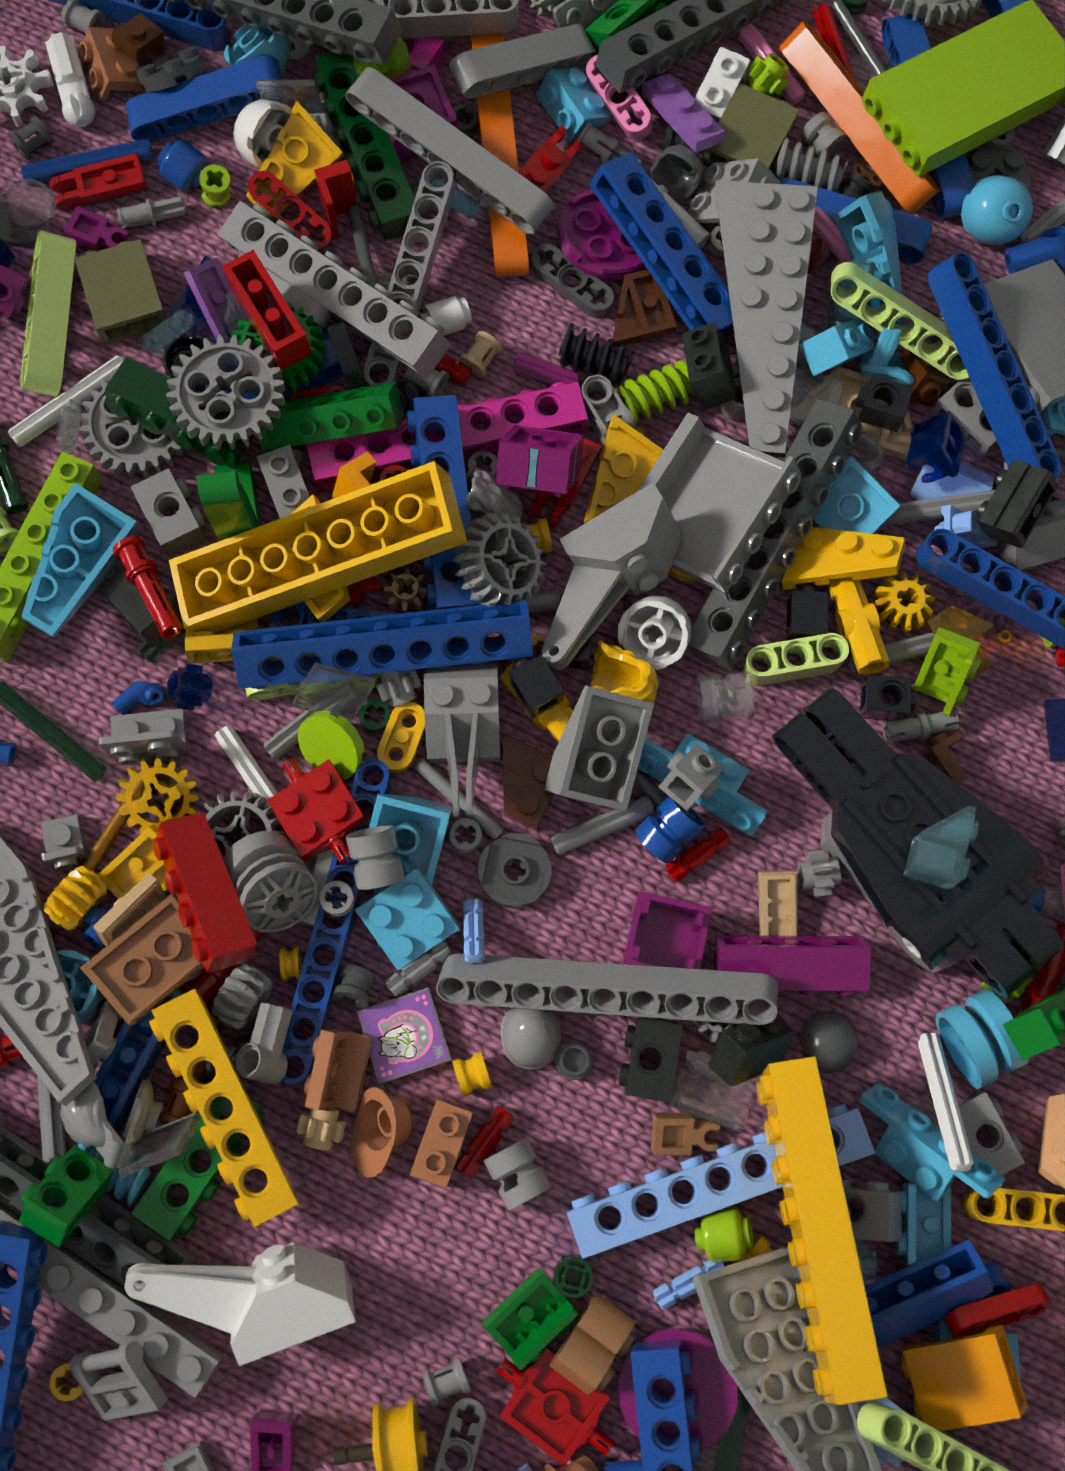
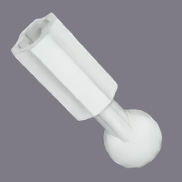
M63 32L51 34V38L45 43L62 102V114L65 120L75 127L88 126L95 118V106L89 95L74 37Z

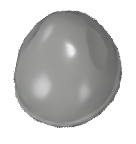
M511 1008L502 1019L500 1031L501 1044L506 1057L514 1065L528 1070L539 1069L553 1060L561 1041L560 1024L553 1011Z

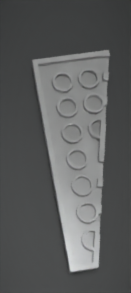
M716 180L715 193L749 447L772 457L785 458L818 186Z

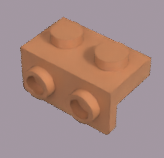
M88 27L85 38L79 45V56L86 65L91 88L95 90L98 101L106 102L111 90L142 92L143 87L136 73V70L140 68L139 63L112 42V31L115 29Z
M340 1028L321 1030L320 1035L317 1036L313 1044L312 1055L315 1060L312 1073L305 1082L304 1093L307 1096L305 1107L315 1110L334 1107L350 1112L358 1110L372 1044L371 1036Z

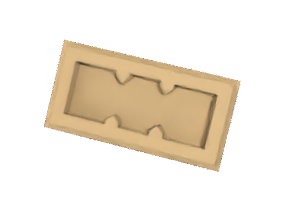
M758 871L759 935L798 936L797 871Z
M148 873L125 896L120 897L114 906L93 926L105 946H108L167 898L158 880Z

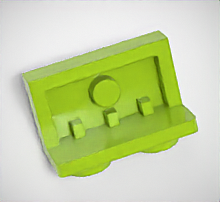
M938 627L913 689L946 702L942 714L949 716L954 704L962 706L969 690V686L963 684L965 678L974 679L982 659L975 657L980 642Z

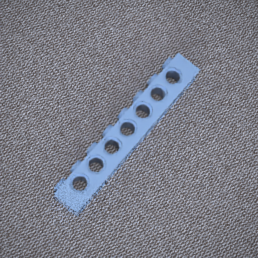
M841 1104L827 1109L831 1132L835 1139L834 1146L839 1166L875 1154L859 1108L847 1110L846 1105ZM765 1132L752 1136L754 1144L740 1148L738 1142L716 1149L718 1156L704 1161L702 1155H698L680 1162L682 1169L668 1174L666 1168H662L645 1174V1183L631 1187L630 1181H625L608 1188L610 1195L595 1200L594 1195L589 1194L572 1200L573 1208L566 1210L582 1259L781 1188L782 1184H775L771 1162L776 1160L774 1144L768 1145ZM752 1154L758 1155L764 1164L763 1171L756 1177H751L745 1169V1161ZM716 1167L723 1168L728 1175L726 1186L720 1190L713 1189L708 1180L709 1173ZM679 1180H686L692 1188L690 1199L684 1203H678L672 1196V1188ZM643 1193H650L656 1201L655 1210L647 1216L640 1215L635 1208L636 1199ZM607 1206L617 1208L620 1214L619 1223L611 1229L603 1228L598 1220L600 1211Z

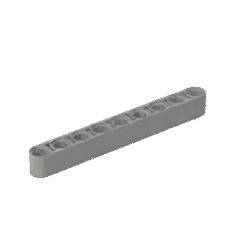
M458 953L452 954L445 959L436 986L437 994L444 1001L465 1005L736 1024L748 1023L751 1025L771 1023L778 1013V983L773 977L762 973L485 955V960L480 964H468L465 961L464 954Z

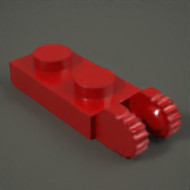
M563 125L560 126L550 139L547 138L518 171L520 175L545 193L570 165L572 157L583 145L577 139L568 147L565 154L555 145L561 142L567 132Z
M136 153L75 168L72 172L60 174V176L56 175V177L49 181L51 190L60 194L54 199L55 207L60 211L74 210L76 206L80 207L82 203L86 205L148 189L139 155Z
M583 437L580 475L567 494H562L560 498L555 497L554 492L539 490L529 515L537 518L542 513L547 500L550 499L558 503L552 511L548 523L556 528L567 508L570 509L601 453L602 446Z

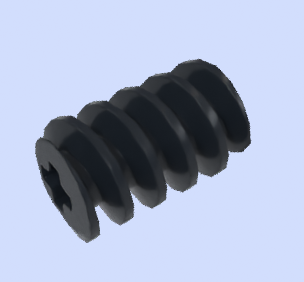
M571 323L559 349L561 366L566 368L573 362V370L577 373H580L586 366V377L593 376L597 372L598 375H602L607 379L611 376L612 386L618 388L629 371L635 349L629 356H626V344L622 343L614 351L612 350L613 339L611 338L601 346L599 333L589 341L587 340L588 329L584 328L578 336L574 335L575 324Z

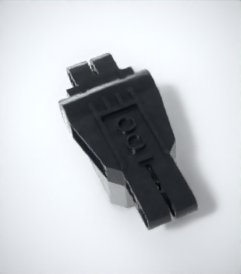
M828 688L803 709L804 714L798 713L773 734V740L779 750L832 809L821 822L820 847L828 853L830 858H837L842 872L876 909L884 924L894 935L903 950L921 967L930 970L931 973H935L959 963L964 958L995 993L1003 998H1008L1033 975L1032 969L1038 971L1064 948V943L1057 932L1029 902L1032 897L1042 890L1035 879L1046 869L1042 857L1025 837L1016 832L1005 820L924 757L895 754L836 689Z

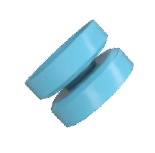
M987 989L968 997L965 1000V1008L954 1004L936 1014V1025L946 1051L964 1079L976 1089L997 1080L998 1069L1009 1074L1029 1063V1058L1021 1059L1003 1027V1024L1012 1019L1013 1016L1004 1003L992 991Z

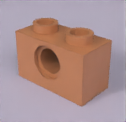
M436 1099L409 1175L443 1188H448L474 1113Z

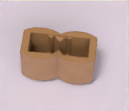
M596 1293L582 1310L549 1366L587 1395L597 1387L603 1390L615 1373V1369L611 1367V1364L616 1354L623 1357L635 1339V1336L630 1333L635 1321Z

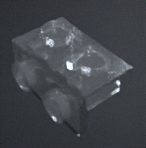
M689 1050L680 1066L673 1090L672 1102H670L669 1106L742 1132L746 1126L753 1093L756 1090V1082L760 1081V1075L730 1087L708 1067L711 1055Z

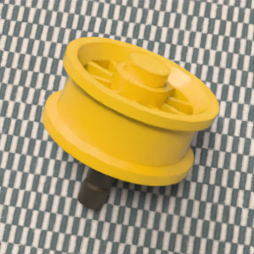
M408 1398L407 1405L383 1408L381 1402L374 1403L372 1412V1443L353 1445L348 1448H333L334 1466L344 1465L348 1462L358 1463L374 1460L376 1471H424L423 1458L428 1457V1441L426 1431L420 1430L415 1398Z

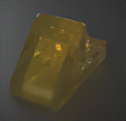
M953 605L927 620L934 635L938 627H941L977 642L979 636L994 627L991 622ZM979 645L975 657L982 659L975 677L991 666L981 645ZM966 677L964 682L969 681L971 679Z

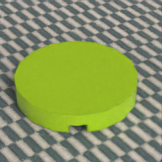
M322 710L314 712L300 724L298 731L299 747L305 760L315 769L329 759L338 770L342 779H348L364 761L362 760V754L365 752L364 743L358 731L349 720L341 715L337 718L334 715H330L331 711Z

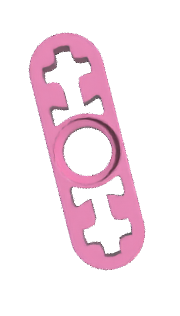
M598 55L592 57L586 66V73L591 86L603 99L605 106L629 138L635 140L645 138L653 127L649 109L632 87L625 90L628 92V97L623 103L615 104L611 102V96L617 90L610 82L606 84L601 74H597L598 68L595 65ZM631 109L637 119H642L643 123L640 126H637L635 123L632 124L628 113Z

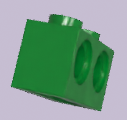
M74 1145L64 1157L57 1155L45 1172L46 1177L40 1184L34 1181L25 1191L20 1201L24 1204L19 1222L55 1246L60 1247L105 1194L114 1169L107 1167L103 1162Z

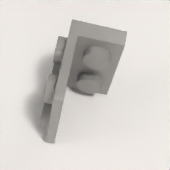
M182 708L110 716L111 736L99 738V746L115 761H119L121 765L140 764L141 759L153 758L155 756H160L161 761H169L171 758L176 760L178 755L188 754L186 712Z

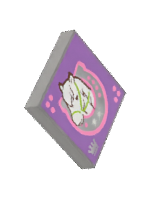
M429 987L357 1011L363 1034L372 1037L370 1057L379 1085L452 1061Z

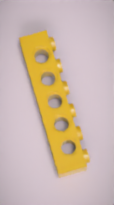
M193 989L151 1010L155 1017L149 1021L153 1033L159 1042L166 1041L172 1053L166 1056V1059L174 1076L177 1078L182 1075L188 1087V1090L183 1092L185 1100L191 1112L199 1111L203 1118L205 1126L201 1127L200 1131L208 1148L216 1147L222 1158V1162L218 1163L217 1166L226 1185L233 1183L240 1196L234 1202L243 1221L245 1222L250 1219L255 1228L298 1205L299 1199L245 1086L236 1072L234 1063L199 990ZM186 1025L195 1027L199 1034L198 1042L192 1048H185L178 1041V1032ZM201 1061H209L215 1067L216 1075L210 1083H201L195 1077V1067ZM223 1096L232 1102L233 1111L230 1117L219 1119L213 1115L211 1105L216 1097ZM237 1132L245 1134L250 1140L249 1150L244 1154L233 1153L228 1146L230 1135ZM251 1169L262 1170L267 1176V1185L260 1190L250 1189L245 1182L246 1173Z

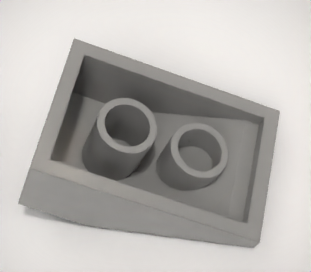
M585 685L553 753L544 790L560 796L627 811L654 703Z

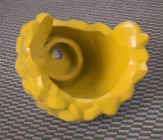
M602 640L599 641L594 655L595 665L591 675V687L654 703L659 685L655 669L648 662L638 659L630 650H623L616 645L608 646Z

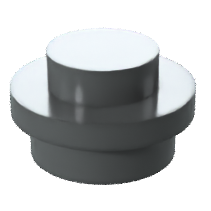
M568 1042L562 1045L556 1053V1069L566 1079H582L592 1068V1054L588 1047L580 1042Z

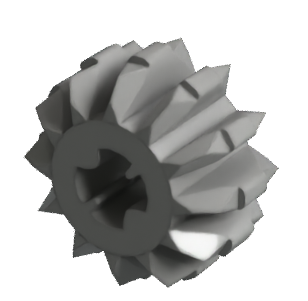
M244 963L234 969L231 975L225 979L222 987L219 988L218 995L213 1000L212 1014L230 1029L233 1028L239 1032L251 1026L257 1017L261 1002L266 1003L267 999L271 996L270 991L273 982L261 970Z

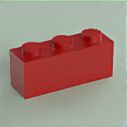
M251 250L223 265L222 269L230 290L270 355L274 357L275 363L280 367L281 371L312 355L305 331L255 251Z

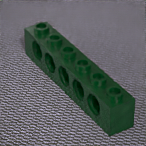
M328 52L316 56L318 71L313 72L315 84L319 93L325 91L327 99H324V105L330 120L335 118L338 124L334 129L340 147L346 146L349 154H346L345 157L353 174L357 173L360 181L356 182L360 198L362 202L368 201L371 210L367 211L371 226L374 231L380 230L384 241L405 234L415 198L391 138L386 131L353 108L345 96L349 88L362 74L361 64L355 56L343 52L341 54ZM374 170H381L380 172H377V173H373V172H372V171H374ZM384 198H393L392 200H389V201H383V200H382V199H384Z

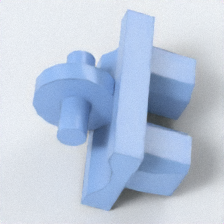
M952 505L941 507V513L945 521L938 524L934 530L947 529L981 549L997 545V540L988 537L977 522L978 514L976 512H962Z

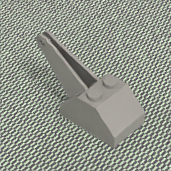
M654 482L559 539L574 563V567L542 648V656L552 669L562 670L570 664L580 648L624 595L638 596L645 591L652 590L659 582L668 577L682 532Z
M497 660L487 661L480 665L470 663L451 665L444 669L424 668L427 761L430 764L448 763L453 799V817H459V786L456 763H468L466 773L467 816H473V800L479 762H500Z

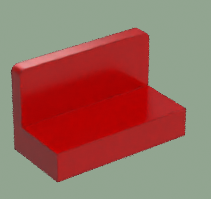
M347 160L314 169L321 206L327 223L331 228L333 240L340 238L336 215L348 212L350 206L357 205L352 174Z

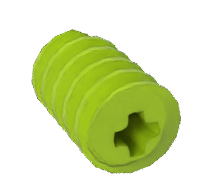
M683 360L676 361L674 367L669 364L663 366L661 372L657 369L650 371L649 378L642 374L637 376L636 382L629 379L624 382V388L619 386L620 398L630 410L635 423H638V412L640 411L646 419L651 418L650 407H654L658 414H662L664 402L673 410L676 408L677 397L686 405L689 404L688 393L691 392L694 396L696 395L689 383L687 363Z

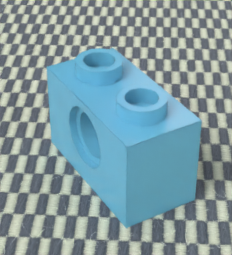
M860 318L833 326L799 344L813 376L838 366L840 367L875 349L873 331Z

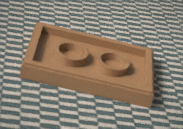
M170 894L81 967V970L131 1028L204 967L202 961L197 962L191 946L193 937L189 927L184 928L180 921L178 913L180 903L174 894Z

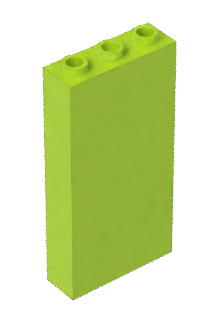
M1028 0L871 78L861 102L864 104L866 112L873 116L881 127L886 139L891 141L901 154L904 163L912 169L917 177H920L1065 102V41L1033 0Z

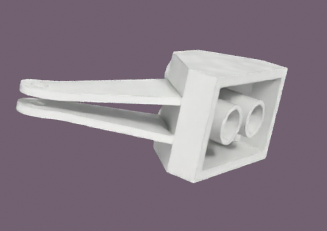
M295 1242L284 1246L280 1244L273 1245L267 1248L262 1254L255 1257L251 1266L137 1263L129 1268L126 1275L125 1291L131 1298L231 1333V1348L239 1366L355 1322L352 1282L344 1261Z

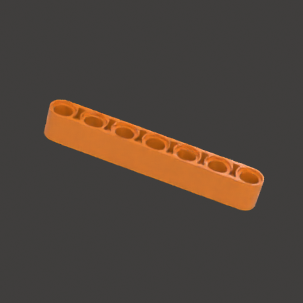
M802 21L779 46L781 52L907 212L914 215L940 191L938 185L928 173L917 177L912 169L904 163L901 154L893 143L886 139L883 130L876 120L866 112L864 104L861 102L865 92L817 31L806 21Z

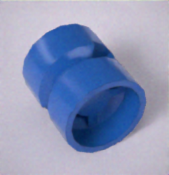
M668 796L657 807L658 815L648 816L635 829V833L641 843L656 858L667 864L684 849L683 841L691 842L706 827L702 818L692 807L685 811Z

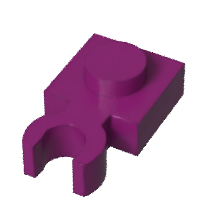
M76 206L63 230L64 237L75 239L77 245L92 251L97 250L99 245L104 246L106 249L118 245V243L114 242L116 240L122 242L129 241V232L121 227L109 228L108 218Z

